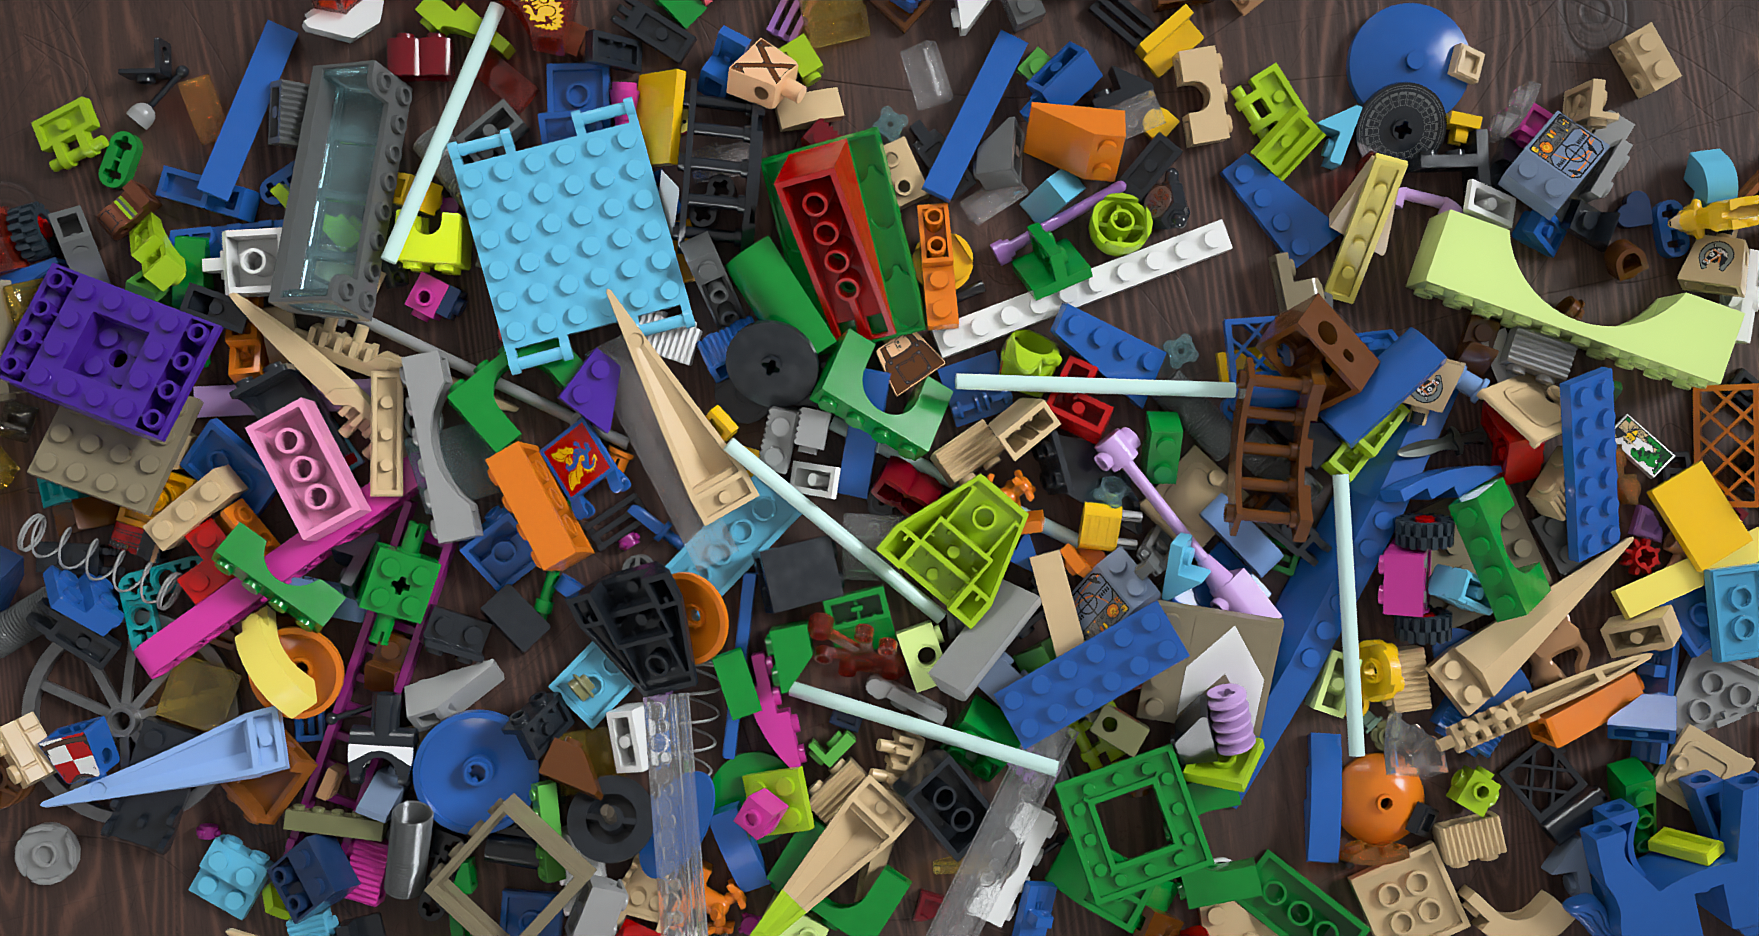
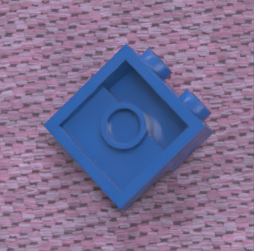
M495 506L485 515L486 521L482 524L484 536L459 542V551L497 592L506 584L513 585L537 566L531 557L533 550L528 540L525 541L517 531V519L505 506L502 509L499 506Z
M53 565L43 573L52 609L103 637L122 622L124 612L118 609L119 596L114 593V586L108 579L92 581L88 578L86 572L78 579L71 571L66 569L62 571ZM89 573L90 576L93 577V578H101V577H103V576H98V577H96V576H94L93 574Z

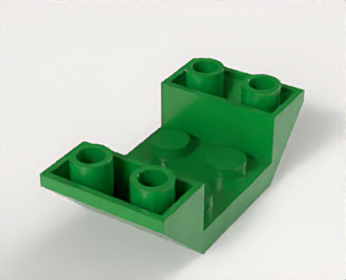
M1068 834L1065 843L1060 848L1044 877L1046 881L1053 882L1058 890L1074 902L1130 933H1134L1136 928L1142 929L1146 919L1142 915L1145 905L1167 912L1178 892L1177 882L1169 880L1096 906L1070 834ZM1110 849L1115 863L1128 859Z

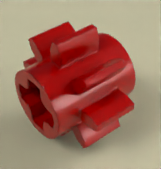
M1642 538L1640 542L1637 539H1633V542L1622 553V560L1619 564L1629 566V574L1638 575L1641 571L1643 574L1650 575L1652 574L1651 568L1661 564L1658 561V553L1661 549L1651 547V539Z

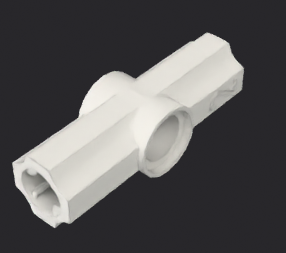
M1749 249L1745 298L1720 295L1721 305L1745 313L1735 344H1750L1754 315L1759 310V250Z

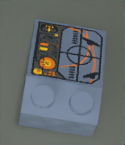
M1557 111L1506 170L1498 185L1550 221L1610 148V145L1560 111Z
M1122 546L1096 564L1092 571L1071 592L1084 641L1089 640L1156 600H1162L1160 591L1148 577L1142 581L1134 572L1137 564Z

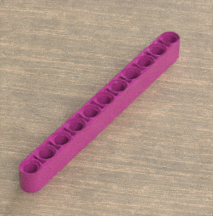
M414 452L403 458V497H370L369 482L361 488V491L372 510L370 513L318 541L303 540L300 533H297L264 557L266 566L271 574L283 583H292L291 579L293 577L301 578L332 556L331 549L333 547L354 540L402 506L405 500L412 499L426 489V479L421 476L418 467V459H421L420 452ZM235 577L143 642L133 653L151 679L158 678L263 605L268 599L260 593L255 595L242 586L241 583L243 581Z

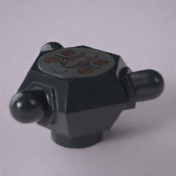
M1169 168L1165 173L1164 181L1155 184L1142 200L1143 208L1147 207L1151 212L1153 220L1152 229L1169 230L1183 228L1187 224L1190 209L1187 206L1183 185L1179 181V172L1175 168Z

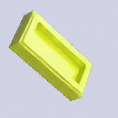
M1663 827L1648 840L1650 851L1705 866L1711 865L1725 852L1724 842L1668 827Z

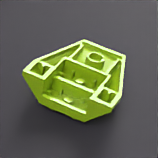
M980 473L896 524L876 547V550L898 569L902 568L943 602L947 606V610L972 629L993 604L1029 514Z

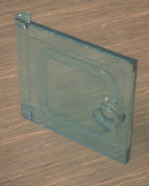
M467 424L439 431L441 451L446 467L454 482L468 498L476 500L502 492L499 485H494L487 473V470L490 468L485 464V460L493 456V453ZM407 437L403 441L426 515H432V508L427 506L424 491L427 489L426 479L421 476L418 467V459H421L419 446L415 445L413 437Z

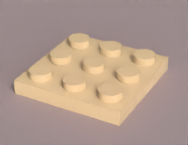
M1431 840L1347 877L1373 936H1451L1471 927L1435 843Z

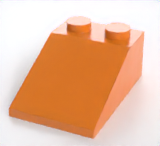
M1032 102L1023 152L1082 179L1115 182L1126 138L1125 111Z

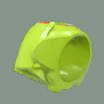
M1020 329L1014 331L1003 345L999 375L1053 377L1056 367L1062 362L1058 344L1032 330ZM1019 391L1039 398L1044 394V392Z

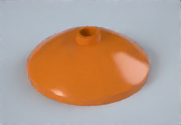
M673 573L672 576L684 599L695 665L701 664L715 657L725 644L729 628L727 609L721 595L708 580L695 573Z
M299 626L278 629L280 643L290 660L300 670L299 663H305L308 670L303 672L315 680L317 703L293 719H305L316 716L330 707L342 690L344 683L342 658L334 644L321 633L313 630L308 632ZM248 674L252 691L261 704L266 708L274 706L260 692ZM282 713L283 717L289 718L284 713Z
M1380 752L1368 753L1365 756L1357 757L1350 761L1342 769L1341 826L1356 839L1377 845L1393 843L1410 833V831L1405 829L1417 802L1424 803L1425 801L1423 785L1415 770L1402 759ZM1388 798L1389 804L1382 808V799Z

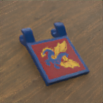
M584 417L539 451L571 502L573 513L579 520L590 518L595 514L594 506L583 495L606 477L609 487L614 493L626 491L631 486L630 480L618 469L592 425Z

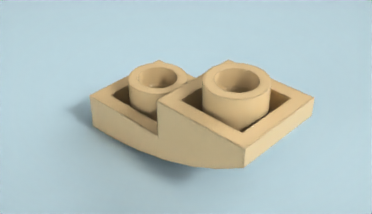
M837 87L806 92L800 103L785 97L775 107L780 132L809 129L819 118H824V122L841 121L845 116Z

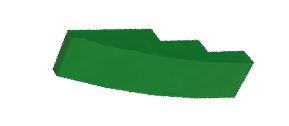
M175 237L174 248L185 259L186 275L178 285L172 286V308L180 310L190 282L215 291L213 274L203 272L202 259L211 258L209 238ZM211 354L204 365L205 368L212 363Z

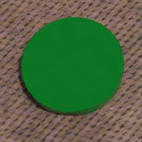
M765 751L744 752L736 755L735 759H728L717 770L712 780L715 788L714 809L736 801H740L741 807L747 799L743 776L790 767L780 757ZM783 834L764 836L757 840V843L762 844L773 841Z

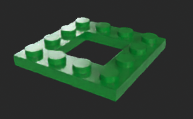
M1172 743L1053 784L1096 906L1215 864ZM1152 785L1172 844L1115 863L1095 804Z

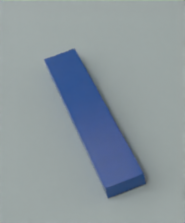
M267 20L198 183L197 191L228 203L270 104V84L272 81L280 80L298 37L297 32Z
M1000 30L921 190L950 203L1028 42Z
M749 571L743 575L735 649L741 647L746 663L757 583L756 572ZM729 709L727 710L722 756L726 759H735L740 719L733 721Z

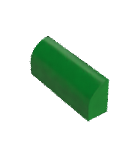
M769 236L745 249L725 265L724 268L759 321L775 320L797 328L813 344L817 355L828 350L837 342Z

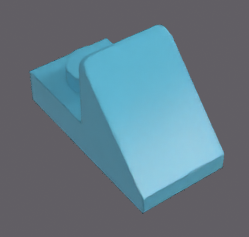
M1356 105L1316 123L1326 136L1332 138H1328L1321 152V156H1324L1322 167L1334 170L1342 164L1363 107Z
M1181 532L1170 545L1162 600L1168 601L1201 584L1211 572L1209 569L1191 564L1195 553V548L1191 547L1193 535Z

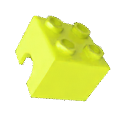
M398 209V210L396 211L395 223H396V220H397V218H398V216H399V213H400L401 209ZM443 212L440 228L435 233L430 234L429 218L416 216L398 261L403 263V268L411 269V272L421 273V271L430 273V268H434L436 271H442V274L461 275V270H470L473 235L469 220L458 213Z

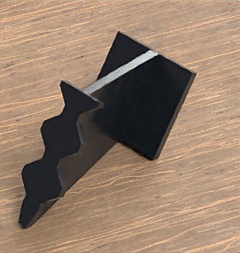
M1056 430L1049 433L1031 448L1035 460L1039 461L1041 468V485L1044 490H1047L1048 495L1065 493L1082 504L1084 502L1120 505L1122 510L1140 512L1139 500L1131 488V478L1123 468L1116 472H1113L1111 468L1108 471L1102 470L1094 459L1098 454L1094 448L1096 444L1082 439L1058 435ZM1121 520V527L1135 535L1143 533L1142 523Z

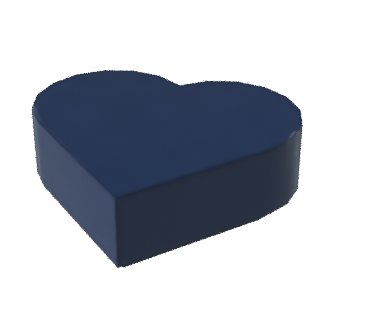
M1634 191L1628 193L1622 200V206L1614 210V212L1621 214L1616 225L1621 229L1653 224L1650 200L1645 192Z

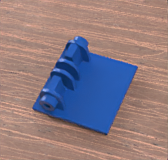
M995 350L937 369L942 385L953 391L949 406L956 427L1001 413L1013 404L1011 391L955 389L956 373L999 375L1000 363Z

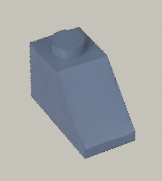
M392 764L384 766L376 772L355 812L386 823L392 818V810L395 806L405 802L411 784L409 787H399L398 775L395 774L394 766Z

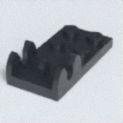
M148 716L144 719L128 767L204 733ZM192 787L113 798L110 803L113 813L101 829V836L107 838L111 836L156 849V853L165 855L172 847Z

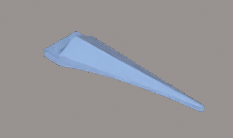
M275 706L245 713L149 759L43 801L40 806L49 808L260 778L262 775L289 769L290 764L282 712Z

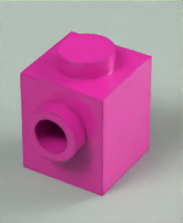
M421 271L405 305L413 308L411 312L413 316L425 322H428L430 318L440 321L442 316L437 314L436 311L449 284Z

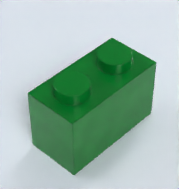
M1147 411L1140 464L1143 474L1151 484H1176L1183 438V429L1178 412Z

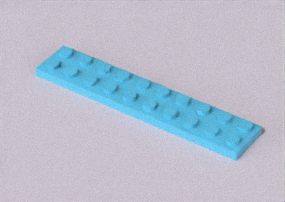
M753 475L751 480L760 496L704 526L665 567L670 570L671 574L690 572L700 575L708 580L722 597L754 564L752 553L769 549L802 513ZM592 641L548 687L553 692H560L565 703L591 729H594L606 716V712L611 711L633 689L634 685ZM573 674H576L578 677L585 674L595 686L591 691L594 694V698L589 697L582 702L567 685L573 679Z

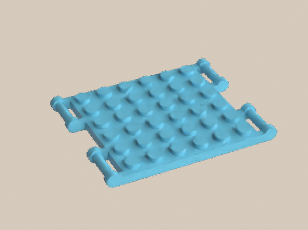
M632 97L624 98L621 103L582 113L580 110L573 111L571 116L577 136L520 151L515 149L509 128L500 130L499 134L460 144L457 141L447 143L512 375L522 373L523 369L564 359V361L572 360L574 355L568 335L617 323L606 294V289L613 292L645 337L686 326L687 329L696 326ZM627 114L629 123L586 133L584 126L586 124ZM504 146L506 151L504 155L465 165L462 156ZM681 306L682 314L640 325L639 316ZM559 339L560 347L518 358L516 349Z

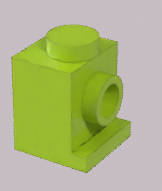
M804 33L779 48L780 51L797 62V78L799 77L803 85L805 84L806 87H809L822 78L820 74L824 72V66Z

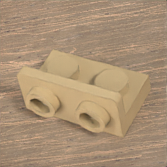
M1592 79L1565 91L1562 113L1577 124L1583 125L1589 132L1592 133L1595 129H1605L1608 124L1619 120V113L1603 111L1607 101L1606 80Z

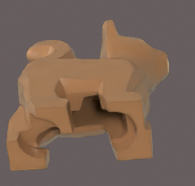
M1569 614L1527 659L1531 664L1530 683L1534 687L1548 686L1567 678L1563 671L1552 661V658L1572 648L1578 651L1574 664L1575 673L1579 674L1587 671L1586 666L1591 652L1588 644L1581 638L1579 629L1571 623Z

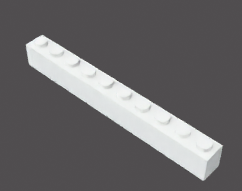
M1221 219L1091 268L1093 277L1036 301L1030 292L959 318V328L931 330L930 333L938 354L945 359L1011 334L1016 330L1024 329L1056 317L1062 303L1080 308L1231 250L1233 247Z

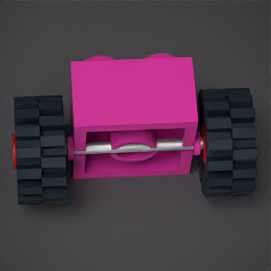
M1407 513V515L1397 516L1395 520V538H1393L1389 547L1385 548L1384 554L1379 557L1378 570L1379 574H1384L1383 585L1379 586L1378 603L1383 604V614L1394 615V636L1402 642L1408 641L1410 644L1417 642L1419 645H1425V643L1436 645V642L1443 644L1445 641L1449 642L1452 639L1453 613L1449 612L1448 609H1442V607L1437 606L1433 608L1432 605H1428L1431 600V595L1428 591V581L1431 575L1432 551L1438 550V548L1444 550L1454 545L1455 522L1451 516H1444V514L1434 515V513Z

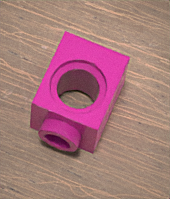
M763 788L748 796L734 822L756 840H759L775 830L789 806L768 789Z

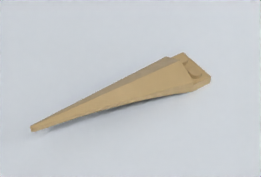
M606 289L607 297L687 497L703 525H709L760 496L744 466L723 450L727 444L695 404L613 292Z
M1634 537L1623 539L1584 566L1550 586L1551 591L1528 615L1498 623L1497 620L1489 623L1445 649L1425 667L1464 717H1469L1489 698L1495 697L1633 542Z

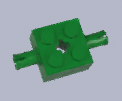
M409 520L401 546L396 547L378 541L374 543L355 598L360 608L377 613L371 635L368 638L373 643L378 644V641H380L381 645L388 646L396 620L404 619L419 624L423 620L441 568V564L436 558L419 552L426 531L429 528L425 524H417L416 521ZM402 577L405 581L404 584L398 585L395 588L392 581H398Z

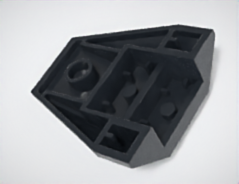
M654 561L607 574L565 599L579 627L645 698L698 684L683 595L670 570L664 565Z

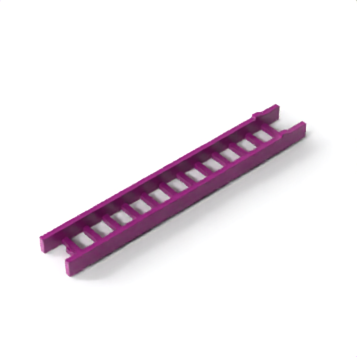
M405 500L390 545L396 547L402 545L409 525L408 522L413 519L418 504L417 501ZM430 530L426 531L423 541L443 549L439 558L441 568L421 624L417 623L416 626L396 620L393 626L394 629L413 635L394 692L402 693L401 708L405 699L404 686L410 684L423 646L418 639L431 604L437 605L458 544V541L448 544L438 543V538L435 539ZM367 610L344 677L342 690L337 697L332 713L339 714L364 706L350 700L357 681L364 683V673L360 671L366 653L374 654L377 646L371 644V641L368 640L377 617V613ZM372 710L360 714L371 718ZM344 719L338 720L334 725L328 724L315 761L318 766L310 776L301 804L305 805V808L314 807L317 799L315 796L327 768L338 762L347 766L346 775H349V766L347 764L330 759L337 739L349 743L350 733L340 730ZM378 757L371 760L357 800L337 793L328 801L356 811L373 777L381 769L384 758ZM291 831L285 845L284 855L303 840L305 832ZM341 837L343 838L341 847L347 857L348 847L355 838Z

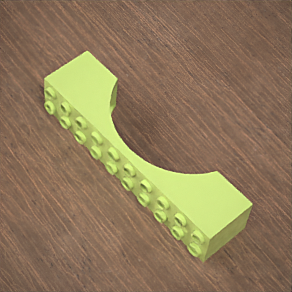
M1451 209L1429 218L1406 284L1407 288L1415 290L1414 295L1424 299L1435 297L1443 300L1442 304L1446 307L1458 310L1464 307L1472 310L1471 315H1478L1487 320L1490 317L1501 320L1500 324L1503 327L1510 329L1521 326L1577 345L1580 349L1586 350V355L1599 360H1605V357L1615 361L1614 365L1627 370H1633L1634 368L1643 370V375L1655 380L1665 378L1673 381L1672 386L1684 390H1691L1692 387L1706 389L1708 385L1721 384L1745 316L1743 312L1686 292L1657 298L1641 314L1617 326H1599L1577 321L1548 305L1527 283L1513 254L1510 230Z

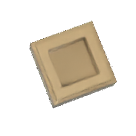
M1463 43L1454 45L1447 74L1470 85L1478 83L1485 54Z

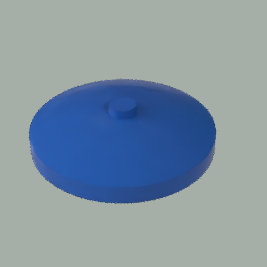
M1403 3L1379 11L1360 27L1348 49L1346 74L1354 98L1362 107L1372 94L1384 86L1396 82H1414L1433 91L1442 102L1445 112L1448 113L1459 102L1468 83L1447 74L1454 45L1463 43L1468 46L1465 36L1450 17L1436 8L1427 5ZM1402 124L1401 126H1396V127L1407 128V127L1404 126L1403 124Z
M489 710L458 712L439 722L421 742L413 764V784L419 802L425 803L432 808L434 812L433 819L440 825L452 831L467 834L480 819L486 822L491 817L487 811L500 797L505 801L515 793L526 805L530 806L532 803L529 791L531 790L532 783L540 782L541 774L538 772L541 767L540 758L538 760H528L516 735L503 734L501 728L509 721V717ZM506 815L490 833L502 830L513 824L514 821Z

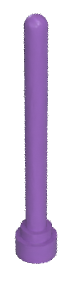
M1117 181L1040 225L1046 232H1052L1094 209L1095 205L1102 201L1105 196L1124 192L1126 184L1123 181ZM1028 231L1010 241L1008 239L1004 241L999 239L990 244V247L1000 266H1003L1012 261L1011 257L1016 255L1015 252L1031 242Z

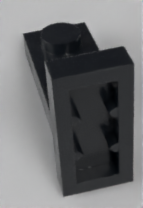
M1476 129L1468 132L1466 143H1461L1460 149L1446 151L1445 155H1437L1436 150H1425L1417 152V157L1407 160L1408 167L1406 173L1462 172L1463 196L1466 195L1467 182L1470 179L1491 187L1487 129Z

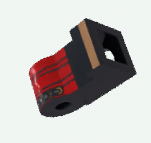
M118 520L115 521L108 544L112 547L129 551L131 554L143 557L144 560L152 561L155 564L168 562L173 549L162 551L143 528Z

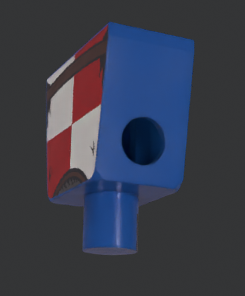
M104 716L60 727L38 743L46 757L68 784L85 780L89 784L108 776L106 772L120 760Z

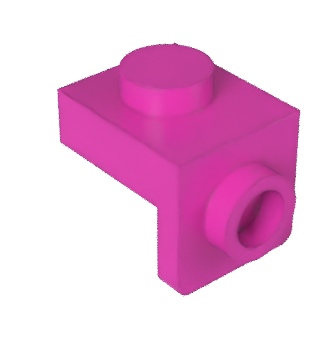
M1531 101L1524 108L1509 136L1516 139V144L1524 149L1554 114Z

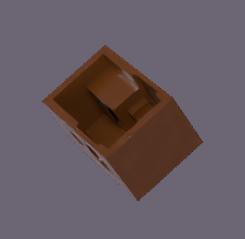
M1319 293L1276 316L1255 345L1283 377L1300 378L1302 375H1306L1309 363L1322 364L1326 388L1319 412L1360 393L1380 363L1378 358ZM1280 344H1284L1291 349L1294 355L1292 366H1286L1280 361L1277 355V348Z

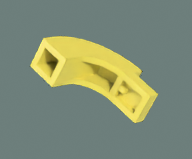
M266 605L256 613L250 614L242 621V633L235 637L240 659L250 678L266 699L286 716L293 719L317 703L315 680L300 670L284 651L278 637L275 611Z

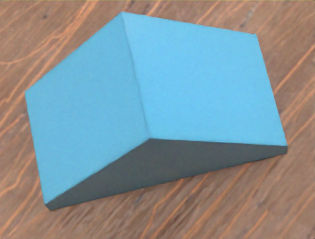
M1060 169L1047 178L1019 205L1034 223L1038 222L1041 224L1053 217L1083 192L1086 187L1076 175Z

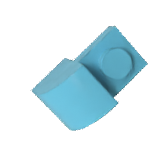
M1720 148L1689 153L1684 180L1695 191L1693 199L1700 200L1702 208L1707 207L1712 202L1738 197L1736 169L1731 159Z

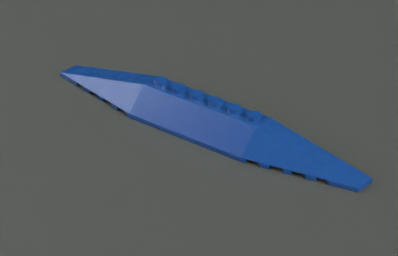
M1455 388L1443 412L1429 411L1425 426L1408 422L1407 414L1378 454L1373 458H1369L1352 482H1349L1356 602L1376 567L1380 555H1382L1395 531L1396 517L1404 514L1410 501L1408 499L1405 502H1384L1379 490L1403 478L1422 473L1430 455L1414 458L1399 457L1397 451L1416 441L1437 439L1459 393ZM1406 404L1405 406L1410 410L1411 405ZM1334 494L1315 528L1320 536L1332 546V549L1327 553L1321 550L1315 542H1312L1306 550L1312 552L1319 562L1314 567L1300 556L1293 576L1288 578L1274 605L1282 615L1280 619L1284 621V628L1260 737L1255 736L1263 738L1265 748L1245 792H1239L1241 801L1317 678L1342 631Z

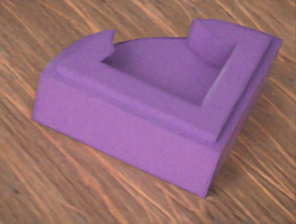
M1636 505L1628 534L1661 543L1663 531L1653 511L1646 506Z

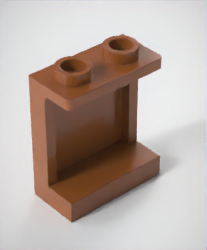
M285 728L289 769L262 775L260 778L220 783L227 792V798L240 807L247 821L255 825L260 823L275 825L318 766Z

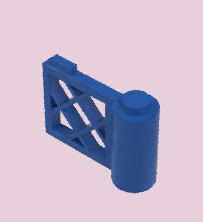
M1276 316L1224 319L1222 321L1229 382L1236 383L1237 370L1235 360L1241 353L1246 357L1253 358L1255 371L1258 367L1263 370L1255 372V374L1282 376L1277 370L1273 371L1263 363L1266 359L1264 356L1259 360L1246 349L1254 337L1260 340L1263 335L1259 331L1265 324H1271ZM1251 325H1259V327L1255 329ZM1242 326L1252 334L1243 346L1233 338L1232 327ZM1280 344V349L1277 348V355L1282 359L1284 365L1291 366L1289 347ZM1234 347L1239 350L1236 354L1234 353ZM1237 387L1235 398H1228L1229 405L1232 411H1235L1236 399L1239 389ZM1254 387L1249 406L1266 408L1293 407L1296 405L1297 400H1300V395L1295 390Z

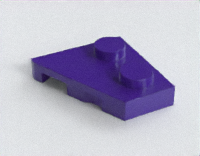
M596 347L557 398L602 432L608 434L611 429L621 366Z

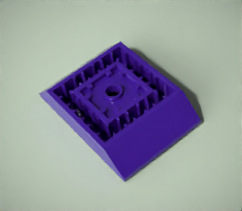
M52 263L0 358V379L39 398L142 438L165 442L223 327ZM121 354H127L126 363L116 368L114 366L115 359Z

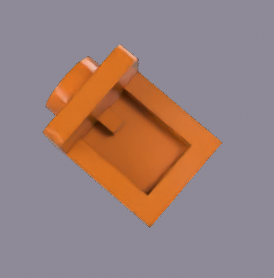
M1069 543L1060 549L1062 556L1065 558L1063 563L1067 571L1072 576L1078 574L1083 578L1092 571L1096 564L1107 557L1102 550L1076 548Z

